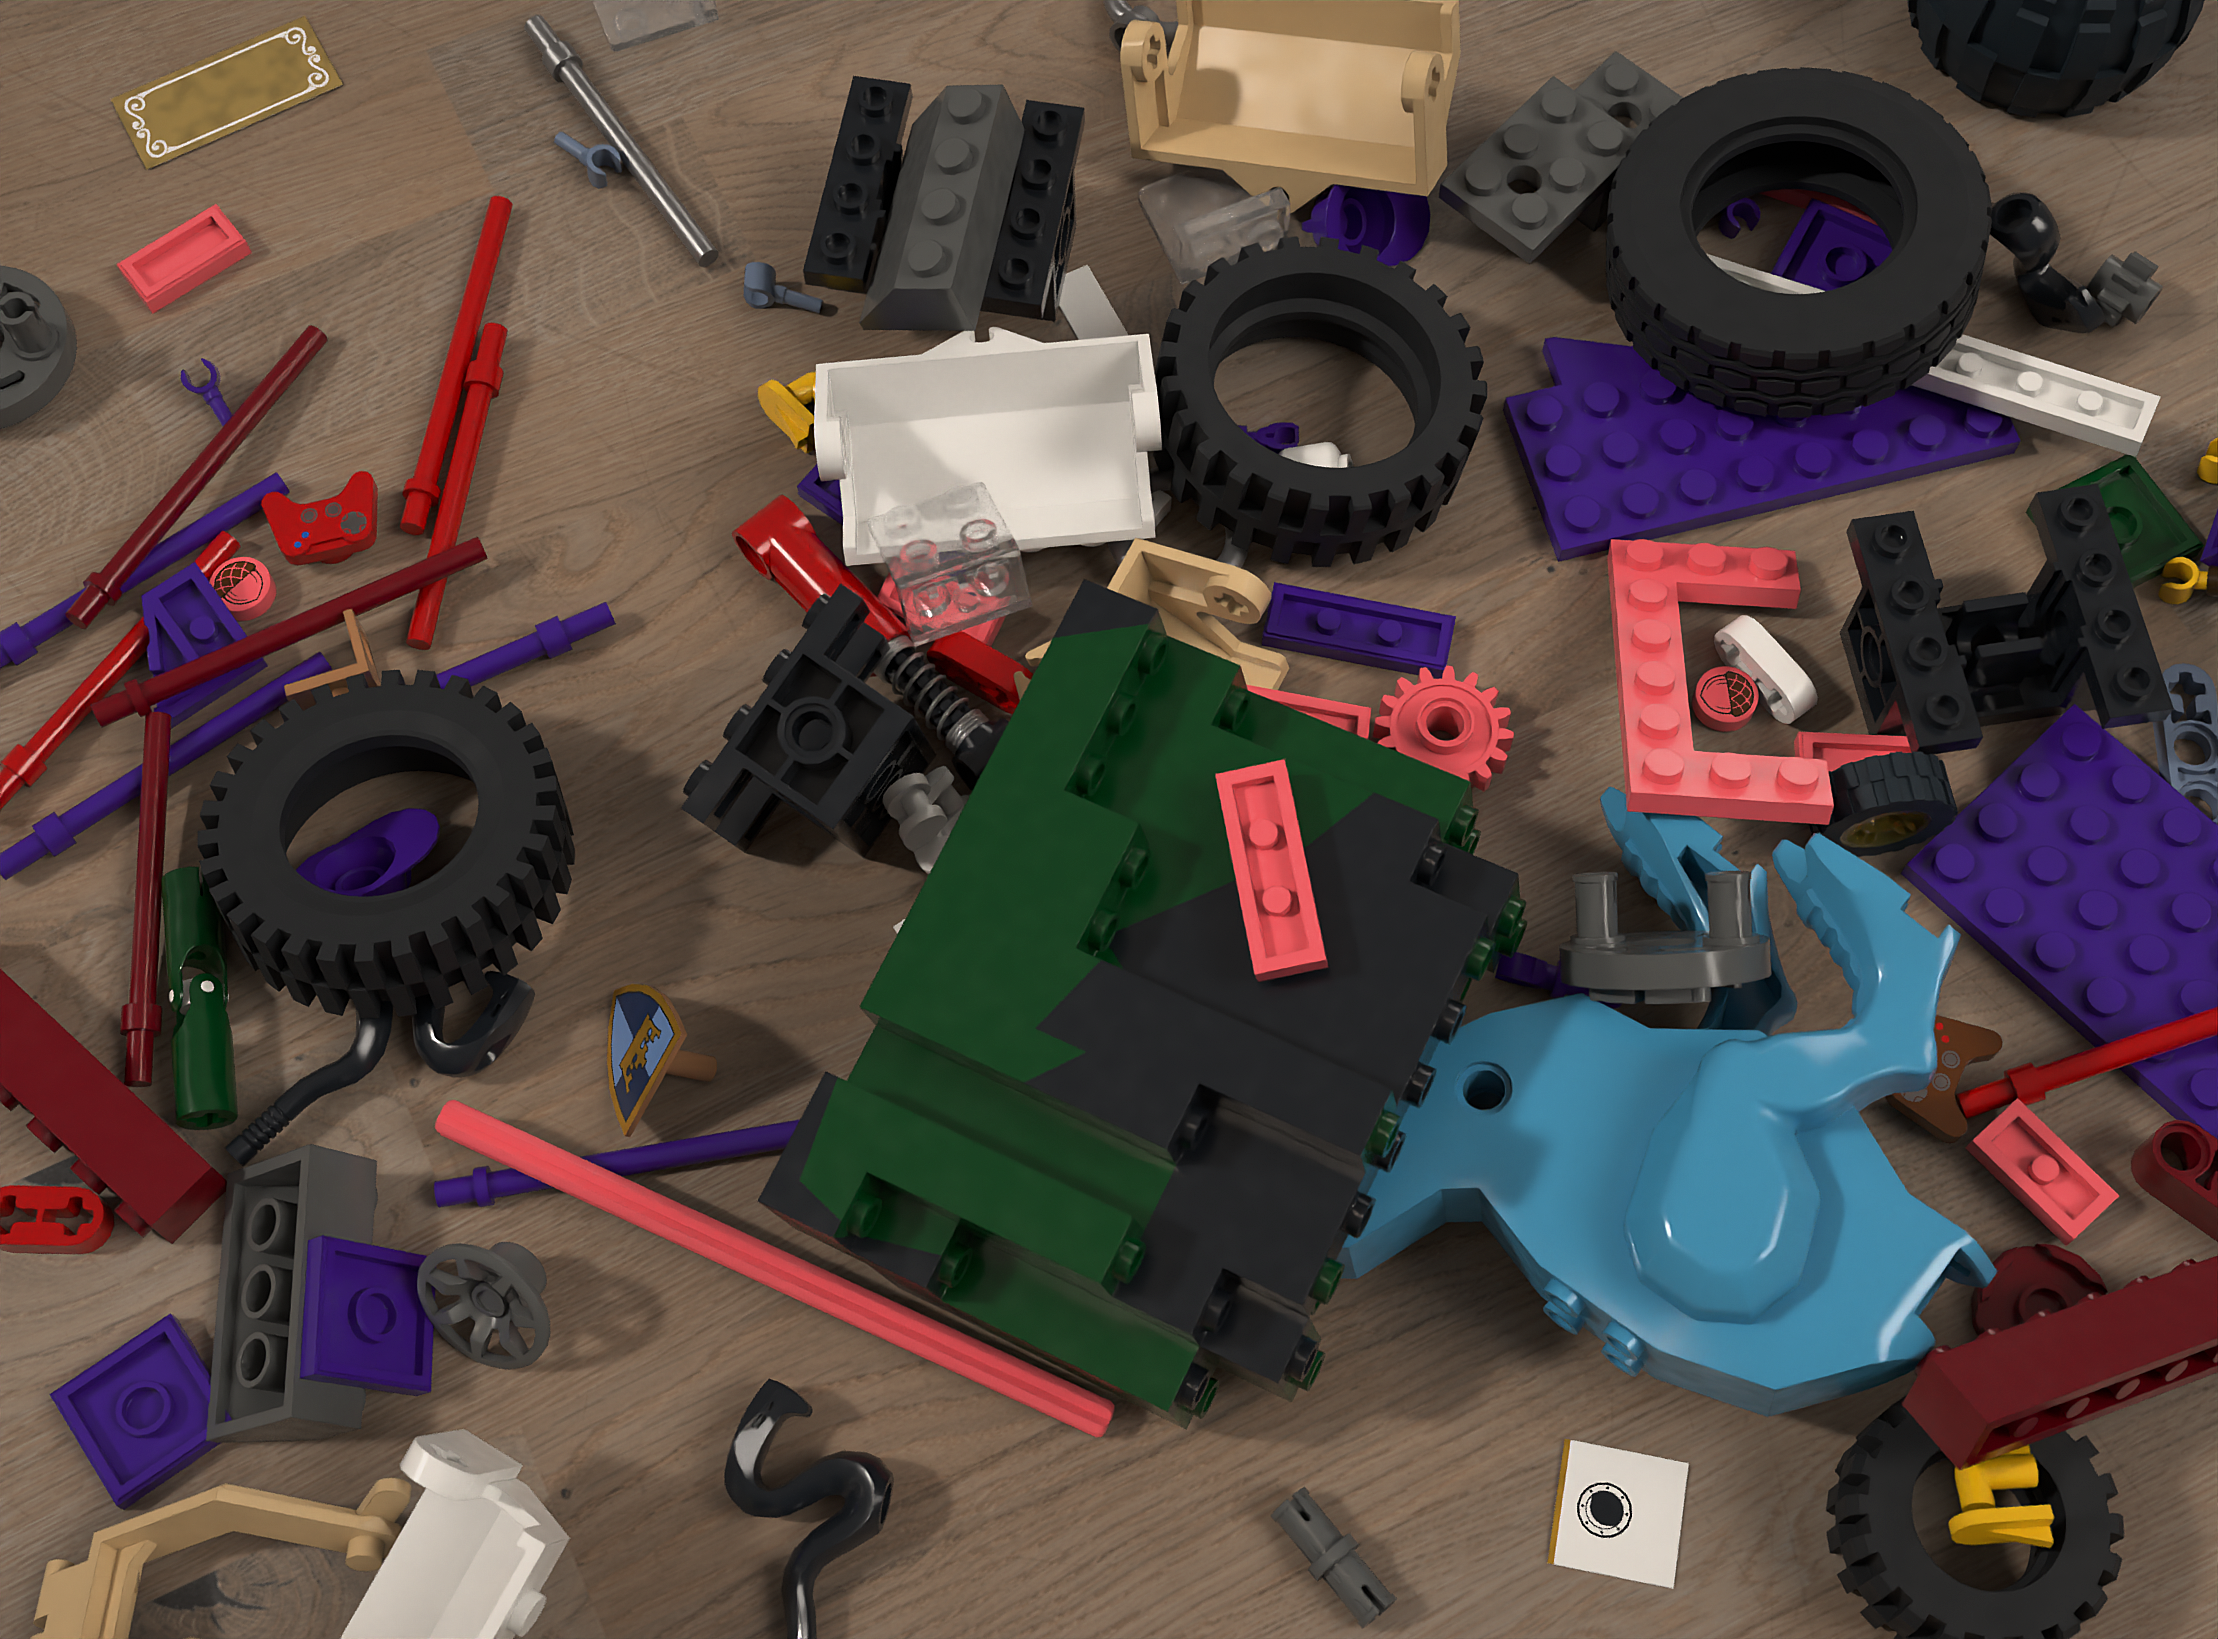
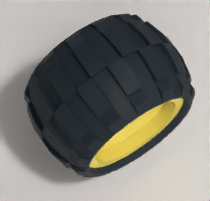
M1907 0L1911 26L1919 30L1918 37L1923 42L1920 49L1936 70L1945 71L1957 82L1955 88L1978 102L1985 100L2007 109V113L2036 118L2038 113L2059 114L2067 118L2092 113L2094 107L2102 106L2106 101L2117 103L2150 80L2187 40L2203 9L2205 0Z

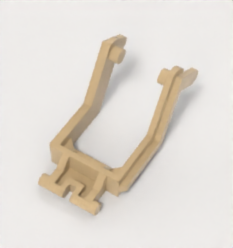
M398 1478L378 1480L357 1510L231 1484H223L94 1532L88 1561L75 1565L67 1560L56 1559L47 1563L34 1618V1625L44 1629V1632L33 1635L30 1639H128L143 1564L231 1531L347 1553L345 1563L349 1568L365 1572L377 1570L382 1566V1559L388 1556L402 1531L401 1526L395 1523V1521L410 1501L411 1485L407 1481Z

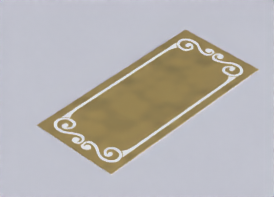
M303 16L116 96L111 101L146 170L343 84L306 16Z

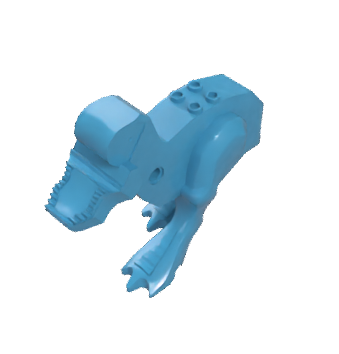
M1608 787L1600 797L1601 808L1614 840L1623 851L1621 861L1625 869L1631 876H1636L1640 879L1641 886L1645 892L1657 899L1658 906L1671 917L1673 923L1681 931H1709L1708 890L1705 873L1741 871L1719 854L1722 850L1720 843L1723 836L1698 816L1627 812L1626 794L1614 787ZM1814 833L1807 842L1805 849L1782 839L1772 853L1774 867L1791 897L1796 902V913L1805 927L1816 932L1823 946L1829 948V954L1833 961L1842 967L1843 976L1849 987L1854 991L1851 1011L1854 1016L1853 1019H1850L1840 1029L1772 1035L1777 1029L1794 1019L1798 1003L1795 993L1787 982L1773 936L1768 911L1767 872L1757 864L1751 871L1752 879H1750L1752 933L1770 938L1771 975L1761 980L1742 983V988L1710 987L1711 1001L1704 1018L1696 1029L1648 1028L1598 1001H1591L1590 997L1585 994L1579 993L1489 1013L1460 1027L1450 1044L1439 1041L1429 1062V1066L1436 1069L1431 1089L1420 1108L1409 1105L1401 1122L1399 1130L1406 1133V1138L1400 1155L1389 1173L1379 1169L1367 1194L1376 1199L1369 1221L1358 1239L1348 1234L1336 1261L1345 1265L1341 1279H1358L1446 1222L1482 1221L1538 1294L1548 1301L1543 1307L1544 1312L1555 1323L1572 1334L1577 1335L1582 1327H1584L1606 1344L1601 1349V1353L1613 1365L1630 1376L1636 1377L1642 1369L1657 1380L1770 1417L1859 1393L1914 1371L1920 1360L1932 1351L1935 1346V1338L1931 1330L1919 1318V1315L1944 1280L1947 1278L1959 1284L1985 1288L1992 1281L1997 1270L1981 1246L1965 1230L1907 1192L1859 1112L1867 1105L1884 1096L1900 1092H1917L1926 1088L1932 1082L1937 1069V1045L1934 1025L1942 983L1951 966L1961 934L1948 924L1938 938L1904 912L1908 907L1907 902L1911 897L1910 893L1887 875L1823 835Z

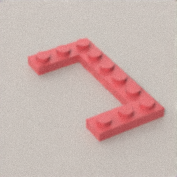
M1611 539L1607 561L1627 812L1829 825L1834 803L1827 760L1747 755L1729 752L1694 751L1678 601L1796 609L1801 587L1795 551L1778 550L1771 547L1743 548L1716 546L1709 543L1680 544L1654 542L1647 539L1634 541Z

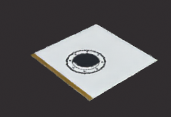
M1564 1439L1547 1563L1674 1589L1689 1463Z

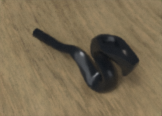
M2028 192L2012 193L1996 203L1991 202L1992 224L1990 235L2015 255L2013 260L2014 275L2036 321L2047 328L2076 333H2091L2105 321L2104 314L2087 288L2059 273L2048 264L2058 249L2061 237L2058 225L2047 206L2035 195Z
M487 971L484 977L488 985L493 989L492 998L473 1026L460 1039L452 1043H446L443 1039L442 1029L445 1006L435 1009L429 994L415 997L417 1014L412 1015V1026L417 1052L429 1068L438 1074L462 1078L480 1073L491 1065L515 1038L530 1011L535 997L534 990L519 978L508 974L503 975L501 972ZM382 1001L379 1018H360L356 1009L355 1039L350 1050L337 1061L301 1078L274 1102V1105H270L267 1108L268 1111L261 1113V1117H257L254 1120L255 1123L248 1125L249 1129L245 1128L242 1131V1135L239 1134L225 1149L244 1167L258 1154L257 1150L261 1151L264 1148V1144L267 1145L271 1142L270 1138L274 1139L277 1133L283 1130V1127H287L290 1124L289 1121H293L306 1107L318 1098L357 1083L370 1073L385 1053L392 1026L394 1008L392 1002Z
M768 1379L756 1393L737 1427L727 1455L724 1484L731 1500L743 1512L756 1517L779 1518L791 1515L827 1496L841 1495L844 1497L845 1503L843 1508L813 1529L794 1548L783 1573L781 1593L788 1630L787 1639H817L816 1611L813 1600L815 1579L824 1566L855 1549L882 1530L891 1502L894 1482L893 1473L880 1458L870 1453L843 1450L820 1458L782 1485L774 1488L766 1486L761 1477L762 1466L782 1424L790 1417H810L813 1412L812 1407L799 1393L781 1382Z

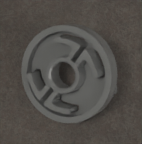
M0 266V342H3L0 348V388L15 382L23 376L25 378L11 386L0 389V429L17 424L44 408L59 393L68 380L77 352V337L73 322L54 291L38 277L26 271L8 266Z
M1717 871L1705 873L1708 890L1709 931H1652L1618 933L1616 890L1618 874L1616 872L1573 874L1577 934L1571 935L1570 941L1559 945L1561 982L1572 986L1589 988L1591 1001L1636 1004L1645 1000V1004L1709 1002L1711 1001L1710 987L1742 988V983L1769 977L1771 975L1770 938L1752 933L1751 872Z

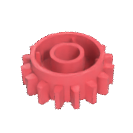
M1446 665L1442 679H1433L1432 674L1426 667L1420 668L1417 685H1413L1403 677L1398 679L1395 697L1384 695L1381 699L1379 709L1381 716L1375 718L1373 737L1380 739L1377 743L1468 780L1471 782V788L1475 786L1485 792L1490 786L1491 772L1502 774L1508 758L1505 752L1510 751L1514 732L1505 729L1508 727L1511 716L1510 709L1505 707L1493 708L1499 692L1495 687L1486 689L1481 693L1476 689L1478 674L1472 672L1463 682L1455 680L1453 666ZM1445 731L1453 735L1455 739L1449 741L1439 740L1433 737L1430 732Z

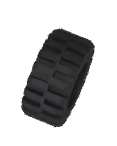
M1906 1396L1892 1404L1856 1436L1857 1441L1843 1453L1835 1469V1472L1840 1477L1838 1483L1828 1491L1826 1511L1831 1515H1835L1836 1525L1829 1529L1826 1534L1830 1553H1842L1846 1568L1837 1575L1846 1593H1851L1856 1589L1859 1590L1868 1603V1606L1860 1613L1875 1629L1887 1624L1897 1632L1894 1639H2070L2081 1631L2080 1624L2095 1617L2108 1600L2102 1588L2117 1580L2122 1558L2118 1554L2110 1552V1548L2113 1543L2124 1538V1523L2121 1514L2109 1513L2107 1500L2118 1495L2111 1473L2098 1476L2089 1459L2099 1454V1452L2086 1435L2075 1441L2066 1431L2029 1444L2030 1452L2037 1464L2038 1484L2034 1488L2010 1490L2021 1506L2051 1505L2054 1519L2050 1525V1530L2054 1543L2051 1548L2031 1545L2029 1561L2023 1576L2013 1585L1997 1591L1979 1590L1960 1583L1945 1573L1931 1559L1922 1546L1912 1516L1914 1485L1919 1476L1928 1467L1943 1460H1949V1458L1902 1405Z

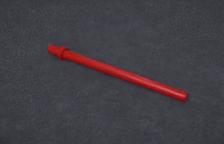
M502 196L490 198L414 476L406 480L402 492L403 497L407 501L400 528L408 534L422 535L424 533L430 508L438 504L441 495V489L437 482L461 398L468 364L471 361L513 207L512 202Z

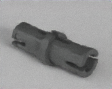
M1303 1487L1292 1495L1293 1499L1291 1501L1285 1500L1271 1514V1517L1280 1524L1312 1564L1308 1569L1310 1574L1316 1581L1324 1578L1359 1621L1358 1624L1363 1629L1375 1620L1374 1617L1380 1616L1397 1598L1393 1593L1390 1594L1355 1550L1359 1544L1350 1533L1343 1536L1311 1498L1309 1491Z

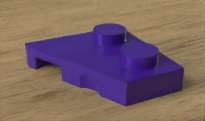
M195 562L141 596L144 624L148 628L150 641L147 646L149 671L153 674V677L247 637L244 630ZM260 658L157 703L154 712L170 714L172 716V729L268 667V664L263 658Z

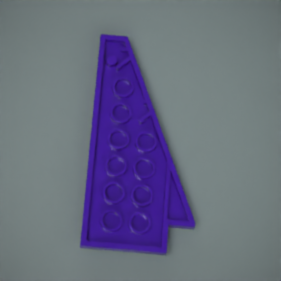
M1560 337L1546 338L1542 349L1555 386L1506 397L1503 406V413L1558 562L1609 550L1611 539L1652 540L2014 454L2021 442L2009 416L1913 385L1904 390L1899 389L1895 392V395L1866 407L1862 405L1856 407L1853 411L1827 416L1820 414L1811 415L1810 418H1778V416L1772 415L1765 417L1738 412L1734 408L1727 406L1723 408L1697 398L1688 390L1685 392L1662 377L1656 368L1652 369L1633 349V346Z

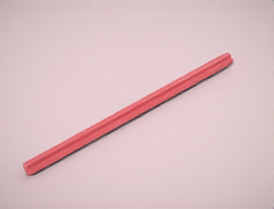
M449 1100L438 1115L435 1129L445 1138L1094 1437H1102L1111 1422L1115 1405L1104 1397L456 1100Z

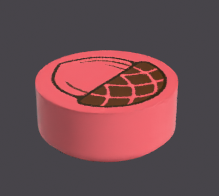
M237 557L224 562L214 571L210 579L211 585L237 621H248L263 615L272 606L276 597V585L269 571L260 561L250 557Z
M1729 666L1715 667L1708 670L1699 679L1693 693L1692 707L1697 718L1705 726L1721 732L1735 731L1745 726L1752 718L1759 700L1758 689L1753 679L1742 670Z

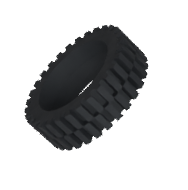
M400 670L382 671L381 686L369 688L364 674L347 677L348 693L333 697L328 684L311 690L316 705L303 711L295 699L278 708L284 720V723L278 728H274L263 719L250 730L257 745L254 750L238 743L231 750L227 758L235 775L217 771L210 783L217 801H203L200 817L207 830L197 831V846L204 860L199 862L203 876L210 888L209 890L245 959L255 972L260 969L265 981L278 992L286 986L292 999L307 1007L310 1006L317 995L326 1013L343 1016L349 999L353 1000L360 1018H379L382 1001H391L398 1017L417 1014L415 997L429 994L435 1009L454 1003L448 987L464 981L471 995L488 987L482 970L493 964L503 975L507 974L518 965L512 948L514 944L518 943L532 952L543 939L536 918L553 924L561 911L556 893L568 894L572 878L567 865L575 864V848L571 838L574 833L548 748L544 747L541 735L534 724L526 725L522 711L512 702H509L502 708L498 693L484 685L474 696L468 679L452 675L445 688L441 689L435 671L417 670L413 685H405ZM433 771L465 778L474 782L477 788V818L471 835L463 848L438 873L405 890L368 897L336 894L319 888L304 879L287 859L286 852L297 832L319 808L343 791L370 779L400 772Z

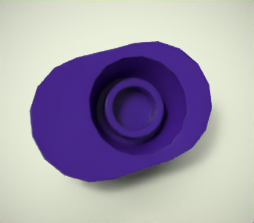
M1335 184L1326 188L1315 200L1311 219L1301 224L1303 231L1312 233L1317 247L1321 237L1339 239L1338 249L1357 254L1360 253L1362 245L1379 250L1377 261L1393 266L1398 265L1400 261L1406 262L1411 260L1423 247L1429 233L1431 213L1427 196Z
M408 808L391 812L372 821L339 843L308 857L296 871L313 885L341 895L368 897L402 891L410 885L412 880L411 869L427 857L437 843L441 828L437 817L425 809Z

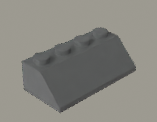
M1003 84L946 86L912 124L859 322L863 330H976L1025 133V128Z
M308 1144L228 1173L206 1441L216 1443L311 1441L361 1429L362 1412L366 1402L365 1388L300 1379L308 1240L323 1235L372 1245L374 1211L378 1200L376 1189L377 1160ZM225 1409L232 1418V1420L225 1422Z

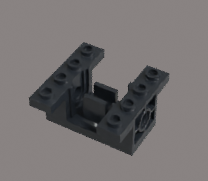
M853 76L803 268L805 285L867 295L903 160L901 143L913 99L910 83ZM1026 100L1021 121L1025 128V133L980 311L1056 322L1076 230L1074 170L1085 124V108Z
M2098 484L2037 492L2029 506L2047 561L2027 594L2021 592L1963 601L1962 605L1937 608L1941 600L1940 593L1943 589V583L1941 579L1934 578L1914 510L1851 520L1846 533L1861 580L1862 589L1840 631V636L1869 735L1907 736L1911 753L1915 751L1923 752L1926 755H1934L1977 748L1983 738L1980 727L2063 715L2074 704L2083 711L2096 710L2102 729L2166 720L2174 708Z
M840 584L831 597L823 593L813 603L802 622V627L807 630L792 652L785 648L773 659L763 676L762 681L768 686L753 707L744 704L734 714L723 733V738L728 741L713 763L704 760L694 770L684 786L683 793L688 798L681 809L744 853L782 801L864 858L893 818L887 812L882 802L884 793L893 783L906 775L913 773L924 774L936 757V753L915 718L865 684L891 647L881 633L863 622L870 613L863 598Z

